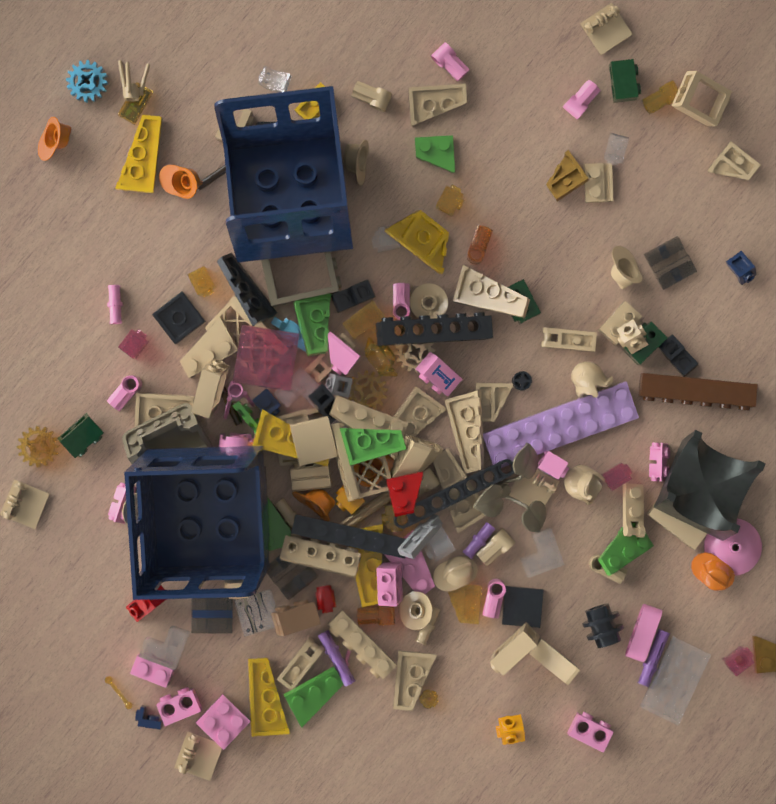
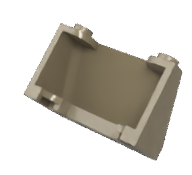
M188 403L181 404L128 430L122 437L126 455L131 464L148 449L213 447L197 415L191 413L192 406Z

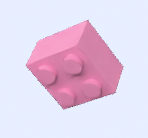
M222 694L196 721V724L224 750L251 721Z

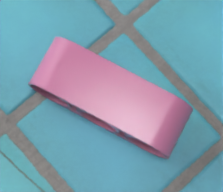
M647 604L642 605L626 649V657L645 662L662 616L661 609Z

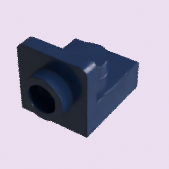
M742 251L726 261L727 266L736 275L741 285L751 282L757 275L755 266Z
M267 388L252 400L260 411L263 409L273 416H276L281 411L279 408L282 405Z
M142 705L140 710L137 709L135 721H138V727L159 730L163 728V720L159 719V716L148 715V717H145L146 706Z

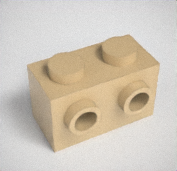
M624 301L598 331L615 346L620 343L617 339L620 337L617 329L632 320L639 326L642 323L639 320L642 315L628 302Z

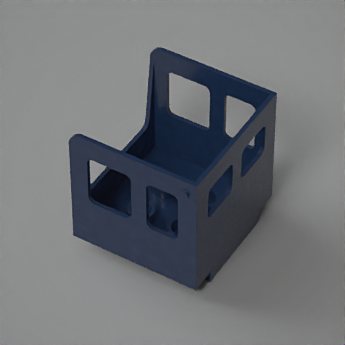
M333 86L228 98L215 102L214 109L224 148L230 217L226 219V226L237 262L353 249ZM308 101L318 102L320 117L305 120L291 119L290 104ZM273 106L275 108L276 123L238 127L233 113L236 110Z
M263 446L148 449L124 472L133 600L228 598L255 595L270 568L267 478ZM135 483H136V487H137V502H138V519H137V520H136V514H135V499H134V485H135ZM139 536H140L141 562H142V568H141L140 573H139L138 544H137V541H138V537H139ZM209 580H244L239 588L201 589L204 582ZM189 581L184 589L157 590L163 582Z

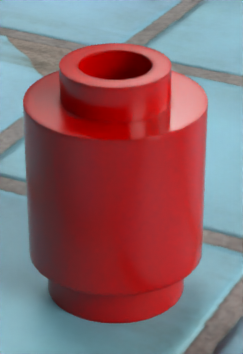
M332 586L316 587L317 609L322 610V614L333 612V608L337 606Z

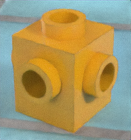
M521 714L498 718L499 726H496L497 738L502 739L503 745L525 741Z

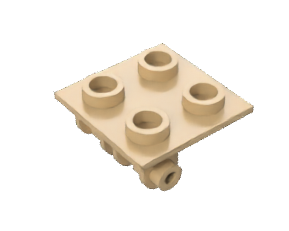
M612 3L580 23L600 55L633 35L620 16L619 8Z
M537 468L532 478L527 479L523 476L521 480L515 481L509 496L528 506L535 500L541 501L546 505L551 495L557 489L559 481Z
M14 479L0 515L4 516L3 518L13 520L36 529L50 494Z
M187 731L174 768L178 769L180 773L186 774L187 772L210 781L222 748L213 740Z

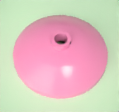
M738 518L737 525H740V529L737 534L724 541L707 534L704 541V552L711 553L728 564L733 569L735 576L750 571L759 561L762 552V542L757 530L747 521ZM734 544L738 545L737 551H733L732 546Z

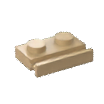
M612 163L584 164V173L589 178V181L584 184L585 203L613 202Z

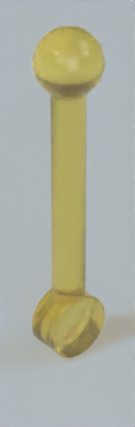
M107 676L105 678V683L111 685L114 691L125 703V708L128 710L131 709L132 703L128 702L126 698L122 695V693L119 691V689L115 686V684L112 682L113 678L111 676Z

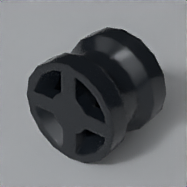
M525 371L516 373L512 378V384L517 390L523 391L531 386L532 377Z

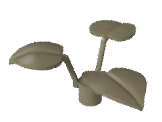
M526 443L513 460L514 473L519 476L503 479L502 482L499 481L489 486L473 507L485 516L496 517L503 509L504 502L502 498H507L527 509L521 517L524 527L531 532H539L546 519L544 503L535 500L528 506L509 496L511 488L507 484L521 480L523 476L530 479L535 474L538 467V457L531 444Z

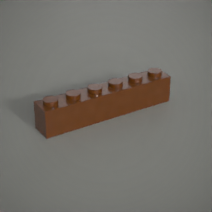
M641 373L638 396L643 397L644 401H655V398H660L663 403H674V400H680L681 404L693 405V402H700V406L704 407L720 404L719 408L731 409V406H739L738 410L750 411V407H756L758 384Z

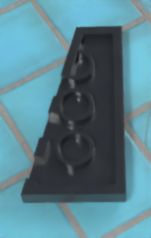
M232 253L222 256L217 261L252 326L262 323L278 313L242 265L237 262Z

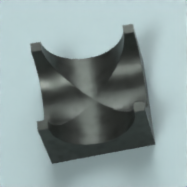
M695 430L682 440L654 508L724 541L738 533L740 525H737V517L740 507L750 486L763 471L766 463L759 460L748 462L728 457L708 446L701 437L703 433Z

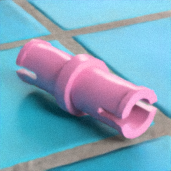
M109 285V302L107 306L110 308V324H122L121 307H123V302H121L120 297L121 287L120 285Z

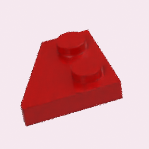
M423 471L386 479L395 517L414 513L421 482L424 478Z

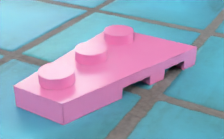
M414 530L410 531L403 538L407 539ZM422 551L414 559L409 557L404 559L384 554L391 563H402V577L414 591L426 594L435 587Z

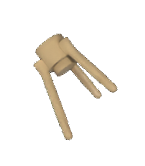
M119 60L124 100L139 101V96H144V86L150 64L147 63L140 88H138V84L131 83L129 62L125 64V80L123 64Z

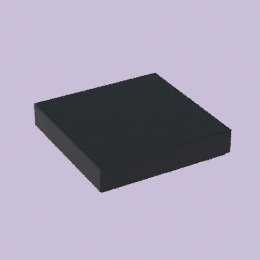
M183 291L152 314L175 345L206 322Z
M505 586L502 625L523 626L527 622L531 627L540 628L544 589Z

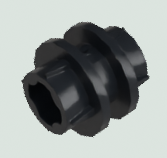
M609 603L598 605L585 611L588 620L583 622L582 625L584 628L590 627L592 633L586 636L588 641L595 640L597 648L607 647L621 641L619 631L623 630L624 626L623 624L616 625L614 619L620 616L618 611L611 612Z

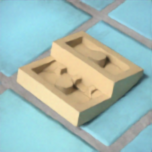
M328 416L290 425L300 466L337 457Z

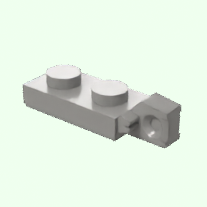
M433 514L426 523H420L398 548L399 554L414 559L442 526L443 523L439 516Z

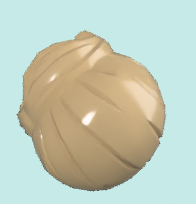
M593 362L579 363L574 367L571 374V380L576 386L575 391L578 398L583 397L585 394L597 398L599 395L597 387H608L613 382V377L607 378L601 368Z
M577 465L567 472L564 485L569 495L590 505L602 489L599 479L605 482V478L589 466Z

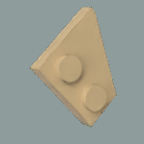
M730 141L707 171L749 180L761 164Z

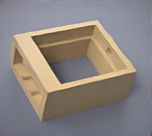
M687 71L672 107L706 126H717L722 120L725 107L730 102L732 91L698 71ZM699 82L719 93L709 116L689 105Z
M217 359L211 360L202 369L191 413L210 418L218 409L229 370V365H226L225 362Z
M527 622L493 652L490 663L496 673H501L504 676L537 646L540 636Z

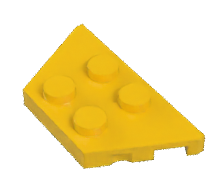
M422 210L415 211L384 230L437 273L443 274V260L447 253L446 244L449 232Z

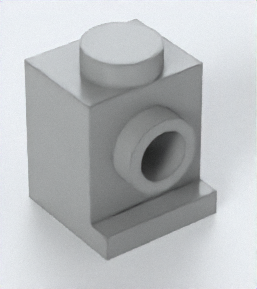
M329 373L325 386L332 395L349 398L353 379L344 375L340 376L339 374ZM343 381H345L344 389L342 391Z

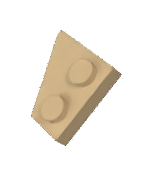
M476 383V391L481 390L482 422H495L513 384Z

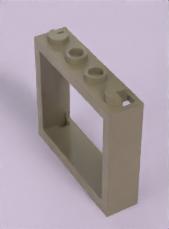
M324 252L332 287L282 298L277 296L270 259L261 260L271 306L276 307L294 303L296 300L339 292L338 288L342 287L340 276H335L334 269H338L336 258H331L330 252Z

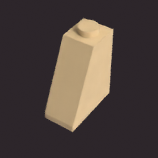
M541 637L538 640L537 646L529 652L532 657L567 685L571 683L580 671L575 664Z

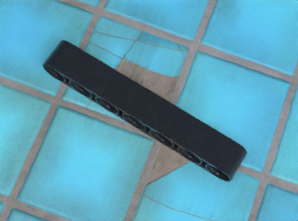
M509 459L501 460L416 502V507L419 505L424 507V514L420 517L416 516L415 512L407 514V523L405 525H399L397 517L394 515L393 522L395 526L403 529L511 476L514 474L513 461ZM505 462L511 467L510 472L507 474L501 470V466ZM487 471L493 473L494 477L491 482H487L484 479V474ZM469 480L476 482V488L473 491L468 490L466 486ZM453 488L459 491L457 499H451L449 496V492ZM435 497H439L442 500L439 508H435L432 505V500Z

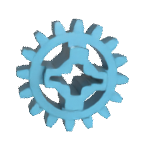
M86 60V64L79 61L78 67L74 64L72 65L73 72L68 71L71 77L66 78V81L70 83L67 85V89L72 90L70 93L72 96L77 95L76 99L78 101L83 98L84 102L87 103L88 99L91 98L95 102V96L101 98L100 92L107 91L103 86L108 85V81L104 80L108 76L106 73H102L104 70L102 66L97 68L98 64L96 62L91 65L89 60ZM90 69L91 71L83 72L82 70ZM78 76V82L75 84V78ZM86 78L90 81L88 85L84 81ZM99 79V85L96 87V81Z

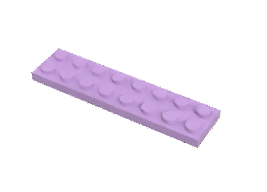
M625 381L598 391L599 395L597 398L587 395L483 433V439L492 464L504 459L513 461L516 454L526 443L531 444L536 454L539 455L638 419L639 416L627 382ZM505 462L502 464L501 468L506 467L509 464Z

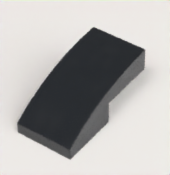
M369 280L357 283L331 295L338 313L376 297Z
M673 334L658 347L683 377H686L698 366V362L685 350V347Z
M322 383L308 397L323 417L328 416L329 422L332 424L336 419L329 415L335 397Z

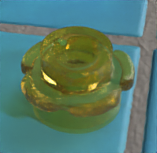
M424 690L419 698L420 703L427 709L435 707L438 704V695L435 691Z

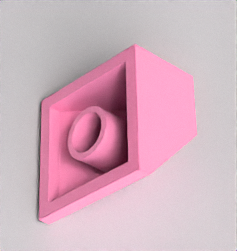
M329 332L330 361L334 365L331 369L340 376L342 373L347 375L360 359V355L332 332Z

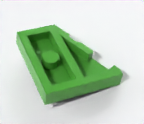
M453 135L415 137L416 158L455 173Z

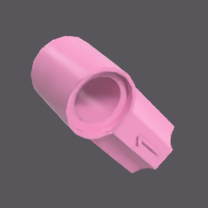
M444 43L431 55L436 64L441 68H445L457 82L470 70L456 56L455 51L447 43Z
M588 80L576 95H573L566 102L563 108L578 120L601 90L595 83Z
M393 284V316L396 321L400 320V317L396 314L400 308H404L407 311L406 316H410V284Z
M126 376L107 402L118 411H121L134 394L141 389V379L137 376ZM130 379L136 381V387L132 390L128 387Z
M492 579L488 583V591L482 612L484 616L499 618L503 597L506 592V587L500 579ZM500 584L502 589L500 592L494 593L492 592V586Z

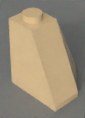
M405 433L403 438L407 449L399 451L397 458L394 459L393 467L390 470L391 478L424 471L442 453L443 448L436 443Z

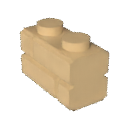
M313 463V466L310 467L294 464V468L290 469L293 492L331 487L329 464L324 466Z

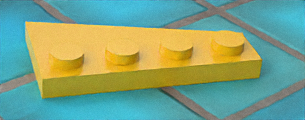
M248 658L251 736L290 734L268 658Z

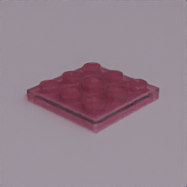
M242 325L233 383L291 391L299 334Z

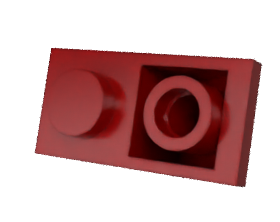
M160 585L157 590H165V589L163 588L162 585ZM167 599L134 600L126 608L130 615L138 622Z

